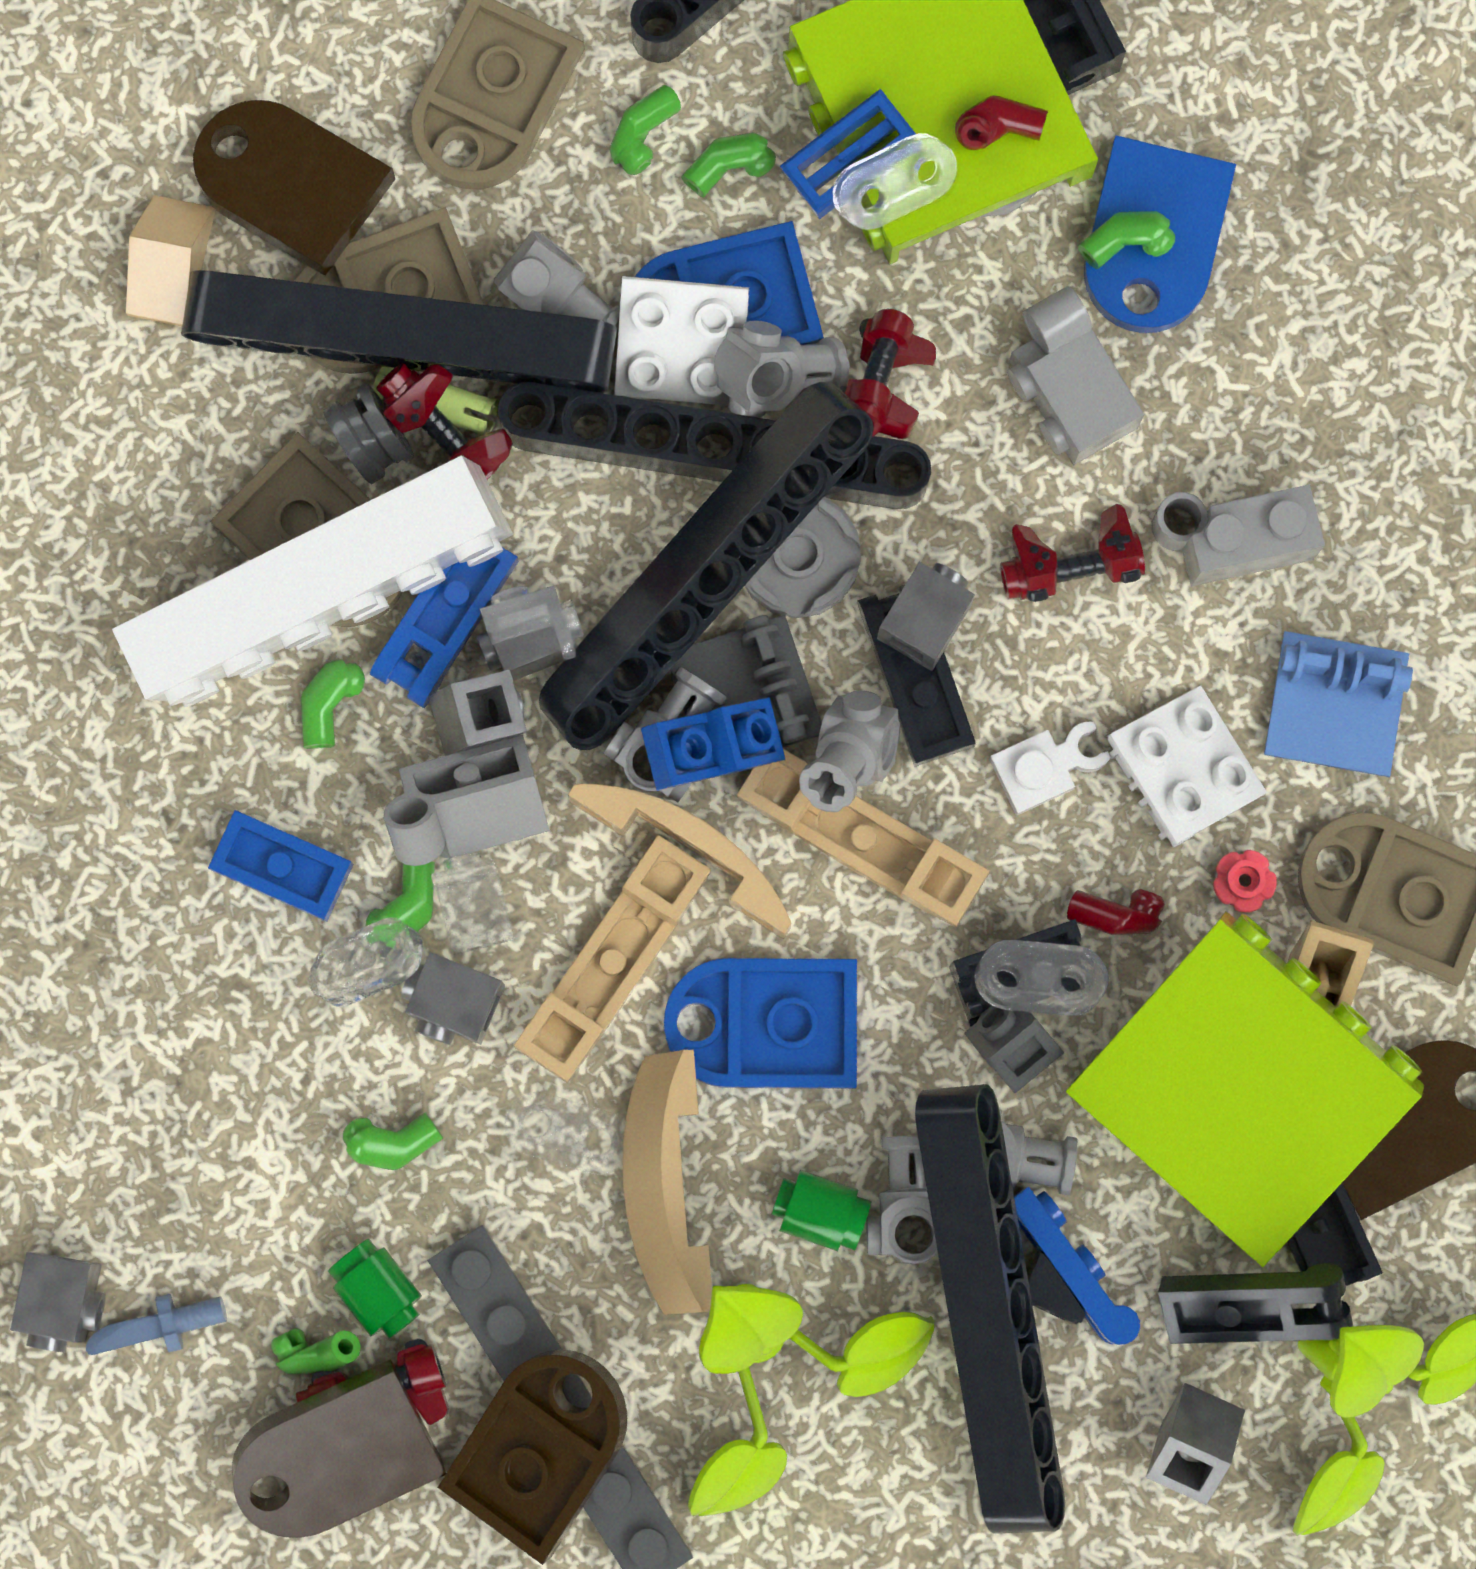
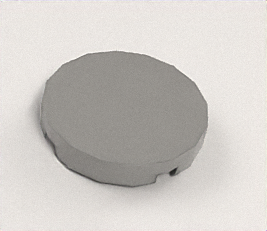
M823 497L745 585L746 590L752 599L772 613L792 618L822 614L840 603L855 584L861 561L858 531L843 509L826 497Z

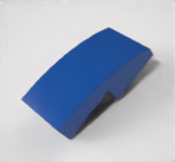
M770 697L725 706L706 713L657 722L641 728L657 791L786 760Z

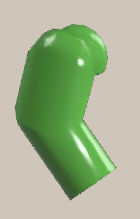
M662 85L628 107L623 113L610 145V153L614 164L620 163L624 171L630 175L641 173L651 164L653 151L643 143L650 130L681 110L680 100L671 87Z
M754 132L720 137L715 139L703 151L681 178L700 197H705L728 170L744 167L750 176H764L773 168L776 155L772 149L767 147L768 140Z
M1158 211L1119 212L1110 217L1078 245V250L1090 266L1099 269L1127 245H1142L1143 250L1148 255L1154 257L1161 256L1174 246L1175 234L1169 228L1170 220Z
M334 660L324 664L303 690L301 714L304 748L318 749L335 746L333 709L344 696L353 697L360 694L364 688V672L356 663L345 664L343 660Z
M431 861L418 866L405 865L403 863L402 894L383 909L371 911L366 919V931L371 940L377 943L385 942V944L390 946L401 944L428 924L433 914L435 862Z
M425 1112L398 1132L375 1127L368 1118L354 1119L345 1127L342 1138L347 1146L346 1151L348 1155L357 1163L387 1170H398L441 1141L443 1136Z
M294 1328L274 1338L271 1342V1349L279 1360L276 1363L277 1367L288 1375L316 1373L318 1371L333 1372L357 1359L361 1348L356 1335L345 1330L337 1332L311 1346H308L304 1332L298 1328Z

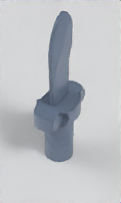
M171 1294L158 1296L155 1299L158 1314L117 1322L101 1328L89 1338L86 1344V1352L89 1355H96L161 1337L165 1340L168 1352L181 1350L184 1348L181 1333L227 1322L223 1299L220 1296L205 1300L204 1302L201 1301L175 1308Z

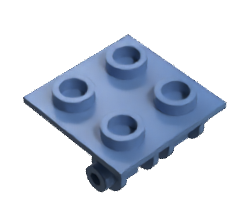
M1284 631L1264 755L1390 777L1403 692L1409 691L1412 680L1413 668L1408 667L1410 653Z

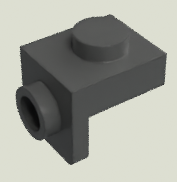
M1014 992L1001 1003L986 1009L979 1017L977 1023L964 1033L984 1060L998 1073L1014 1093H1017L1064 1054V1051Z

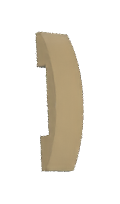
M784 749L786 760L752 769L737 794L739 799L867 880L955 927L958 926L990 873L988 869L935 838L933 841L857 796H855L850 805L843 807L839 812H825L815 808L809 799L802 794L799 784L801 772L808 763Z
M574 784L568 793L571 804L623 837L635 818L639 816L739 880L741 883L730 898V905L782 939L790 931L792 922L785 907L759 868L726 836L702 819L660 798L616 786Z
M657 835L623 885L622 892L553 993L550 992L514 1044V1048L568 1083L634 991L710 875L711 869L660 835Z
M680 1050L644 1057L631 1092L623 1139V1188L630 1234L644 1278L664 1315L709 1312L711 1307L712 1282L709 1245L688 1247L678 1117L699 1115L694 1050Z

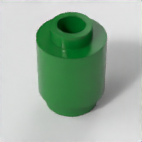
M800 1170L796 1182L783 1178L771 1215L783 1219L780 1232L837 1252L840 1246L855 1251L872 1201L858 1197V1189Z
M369 1238L353 1248L328 1270L337 1282L333 1286L334 1291L370 1337L382 1330L390 1339L420 1315L413 1304L422 1297L421 1293L385 1247L378 1250Z

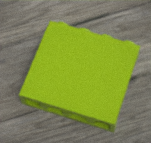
M850 0L789 26V49L783 51V58L794 84L798 87L806 83L815 104L808 106V112L818 136L881 89L919 137L920 143L855 192L866 213L859 217L865 239L872 251L882 248L889 265L898 261L901 250L1063 180H1067L1071 187L1093 177L1098 157L1023 0ZM993 95L1048 110L1039 141L1009 132L986 148L976 151L968 150L957 140L955 126L959 117L965 111ZM880 111L835 146L838 155L885 120L886 117ZM894 131L837 175L838 180L843 179L898 137L897 131Z
M1225 911L1217 923L1113 1039L1075 1078L1066 1090V1093L1261 1267H1264L1422 1097L1424 1084L1417 1079L1422 1070L1407 1054L1394 1045L1385 1051L1367 1035V1032L1372 1027L1358 1011L1344 1001L1335 1007L1317 991V988L1322 983L1310 969L1293 957L1285 963L1271 951L1267 945L1272 939L1261 926L1245 914H1241L1236 920Z

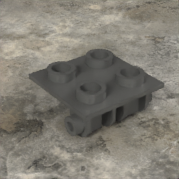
M767 615L758 616L743 623L744 628L693 644L670 669L675 684L678 680L674 674L680 666L727 697L722 706L715 705L712 710L770 697L783 748L819 736L822 723L785 615L770 620ZM694 695L690 697L683 708L685 714L695 700Z

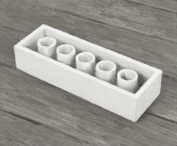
M461 455L113 628L112 631L145 700L168 701L170 706L183 703L184 707H188L218 693L219 689L215 682L226 676L229 678L239 674L241 679H245L273 666L276 662L272 654L283 648L289 649L296 646L298 651H302L332 636L329 626L343 619L344 621L353 618L354 623H358L389 608L386 597L400 590L401 592L410 590L411 594L415 595L438 585L446 579L443 569L457 562H467L468 566L471 567L491 559L503 551L500 541L512 536L513 533L481 467Z

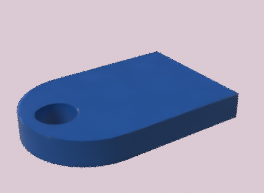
M1115 135L1091 234L1116 213L1158 211L1170 220L1169 228L1175 234V243L1167 253L1158 257L1145 253L1142 245H1127L1099 269L1093 268L1085 261L1084 282L1093 305L1107 320L1129 331L1155 333L1179 325L1195 311L1209 283L1235 173V163ZM1134 284L1146 285L1156 294L1157 307L1150 313L1136 314L1125 306L1123 291Z
M793 221L666 252L649 261L635 276L638 278L748 287L749 303L746 322L764 321L774 324L781 329V336L793 337L800 345L816 344L824 338Z
M724 958L705 962L683 976L669 996L664 1014V1031L668 1047L671 1052L694 1050L696 1080L710 1086L720 1088L856 1089L857 959ZM702 1005L708 1008L714 1015L715 1028L708 1038L702 1041H690L680 1034L677 1020L680 1013L688 1006Z

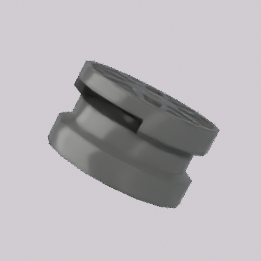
M364 383L358 387L357 400L353 398L345 404L336 401L325 408L323 413L330 429L352 464L363 478L372 485L385 477V468L402 460L407 463L414 458V453L404 433H401L385 417L384 402L368 383Z

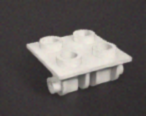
M622 276L615 395L728 406L730 397L717 387L719 377L714 368L715 355L719 346L727 337L728 328L744 327L748 314L749 288Z
M1201 685L1107 736V740L1113 749L1109 752L1111 759L1115 758L1128 779H1134V782L1128 787L1131 792L1138 788L1140 789L1144 798L1138 802L1141 808L1148 804L1150 805L1152 810L1149 811V814L1161 832L1158 836L1161 840L1168 838L1173 848L1267 793Z

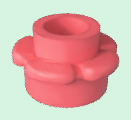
M1246 850L1243 854L1230 852L1222 857L1216 866L1218 876L1213 882L1217 898L1223 904L1234 906V909L1238 912L1250 913L1260 909L1262 902L1274 895L1277 886L1276 875L1268 868V859L1261 853L1253 850ZM1241 875L1250 877L1251 883L1249 886L1244 887L1239 883Z

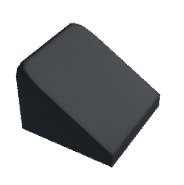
M1037 1251L1027 1271L1032 1305L1070 1324L1077 1325V1323H1082L1086 1315L1044 1252Z

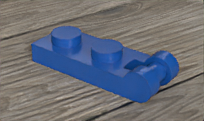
M503 548V551L498 555L475 566L469 567L467 562H457L443 569L446 579L417 595L375 660L370 675L385 685L391 681L409 692L407 695L409 700L425 708L430 702L429 696L437 692L443 678L483 618L481 614L487 612L491 602L496 598L518 564V556ZM413 644L431 654L422 670L405 660Z
M1026 1187L1015 1194L1014 1199L1020 1229L1035 1250L1044 1252L1085 1312L1084 1318L1097 1336L1109 1344L1125 1345L1132 1342L1140 1331V1320L1137 1313L1127 1306L1114 1305L1098 1283L1099 1280L1106 1276L1098 1261L1084 1244L1074 1250L1059 1229L1067 1223V1220L1053 1199L1045 1191L1035 1196L1030 1187Z

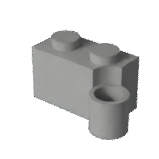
M1066 286L1024 310L1023 318L1033 340L1012 351L1009 361L1013 367L1007 369V374L1019 397L1024 402L1033 399L1045 418L1039 425L1046 442L1056 455L1065 452L1074 466L1138 429L1144 413L1092 330V323L1088 312L1076 292L1071 287Z
M1310 484L1212 505L1208 511L1197 496L1187 492H1176L1167 496L1161 502L1152 520V533L1156 541L1166 549L1183 551L1191 587L1312 561L1325 546ZM1170 509L1187 511L1195 522V531L1188 535H1178L1171 532L1164 522V513Z
M523 735L400 768L399 773L405 794L394 798L388 803L383 817L397 859L405 865L411 866L427 864L434 861L438 856L450 859L457 858L465 854L550 831Z

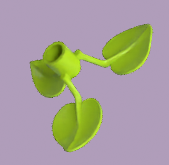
M752 1284L713 1286L710 1313L700 1340L699 1358L709 1372L715 1374L738 1372L753 1424V1435L750 1441L738 1439L726 1443L705 1463L695 1480L688 1500V1510L691 1515H716L733 1511L752 1503L774 1487L787 1465V1453L783 1446L777 1442L766 1443L768 1432L749 1366L753 1363H761L771 1359L781 1350L783 1343L791 1339L831 1371H841L837 1380V1387L843 1395L853 1397L872 1395L897 1383L921 1359L934 1332L935 1320L932 1316L925 1318L912 1312H896L879 1316L866 1323L850 1338L845 1346L844 1356H834L798 1330L803 1317V1309L793 1296L775 1290L758 1288Z
M1476 1314L1465 1316L1446 1327L1431 1345L1425 1358V1364L1418 1365L1424 1349L1423 1339L1414 1330L1401 1326L1364 1325L1341 1327L1339 1339L1298 1341L1299 1351L1324 1374L1320 1385L1330 1394V1406L1336 1414L1341 1416L1351 1437L1352 1444L1350 1451H1340L1332 1455L1320 1467L1310 1482L1293 1526V1532L1297 1536L1319 1532L1345 1521L1371 1499L1381 1482L1384 1473V1459L1376 1451L1366 1452L1368 1443L1355 1416L1362 1415L1373 1409L1385 1394L1393 1390V1385L1400 1383L1407 1377L1415 1381L1422 1380L1418 1390V1397L1425 1404L1430 1405L1451 1401L1461 1396L1476 1383Z

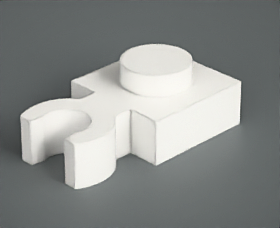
M1089 721L1076 725L1067 735L1065 742L1058 746L1055 745L1049 730H1046L990 756L989 760L1016 816L1074 790L1075 785L1069 771L1077 769L1081 772H1094L1107 764L1111 758L1108 751L1089 758L1082 755L1078 749L1079 739L1092 734L1097 729L1094 722Z

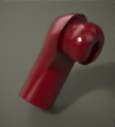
M993 95L971 107L959 117L955 126V134L963 147L975 151L986 148L1009 132L1039 141L1048 110Z
M1138 889L1132 893L1129 907L1077 890L1070 900L1067 919L1070 921L1076 919L1078 924L1110 935L1151 934L1162 923V920L1158 918L1164 910L1165 903L1161 896L1143 889Z

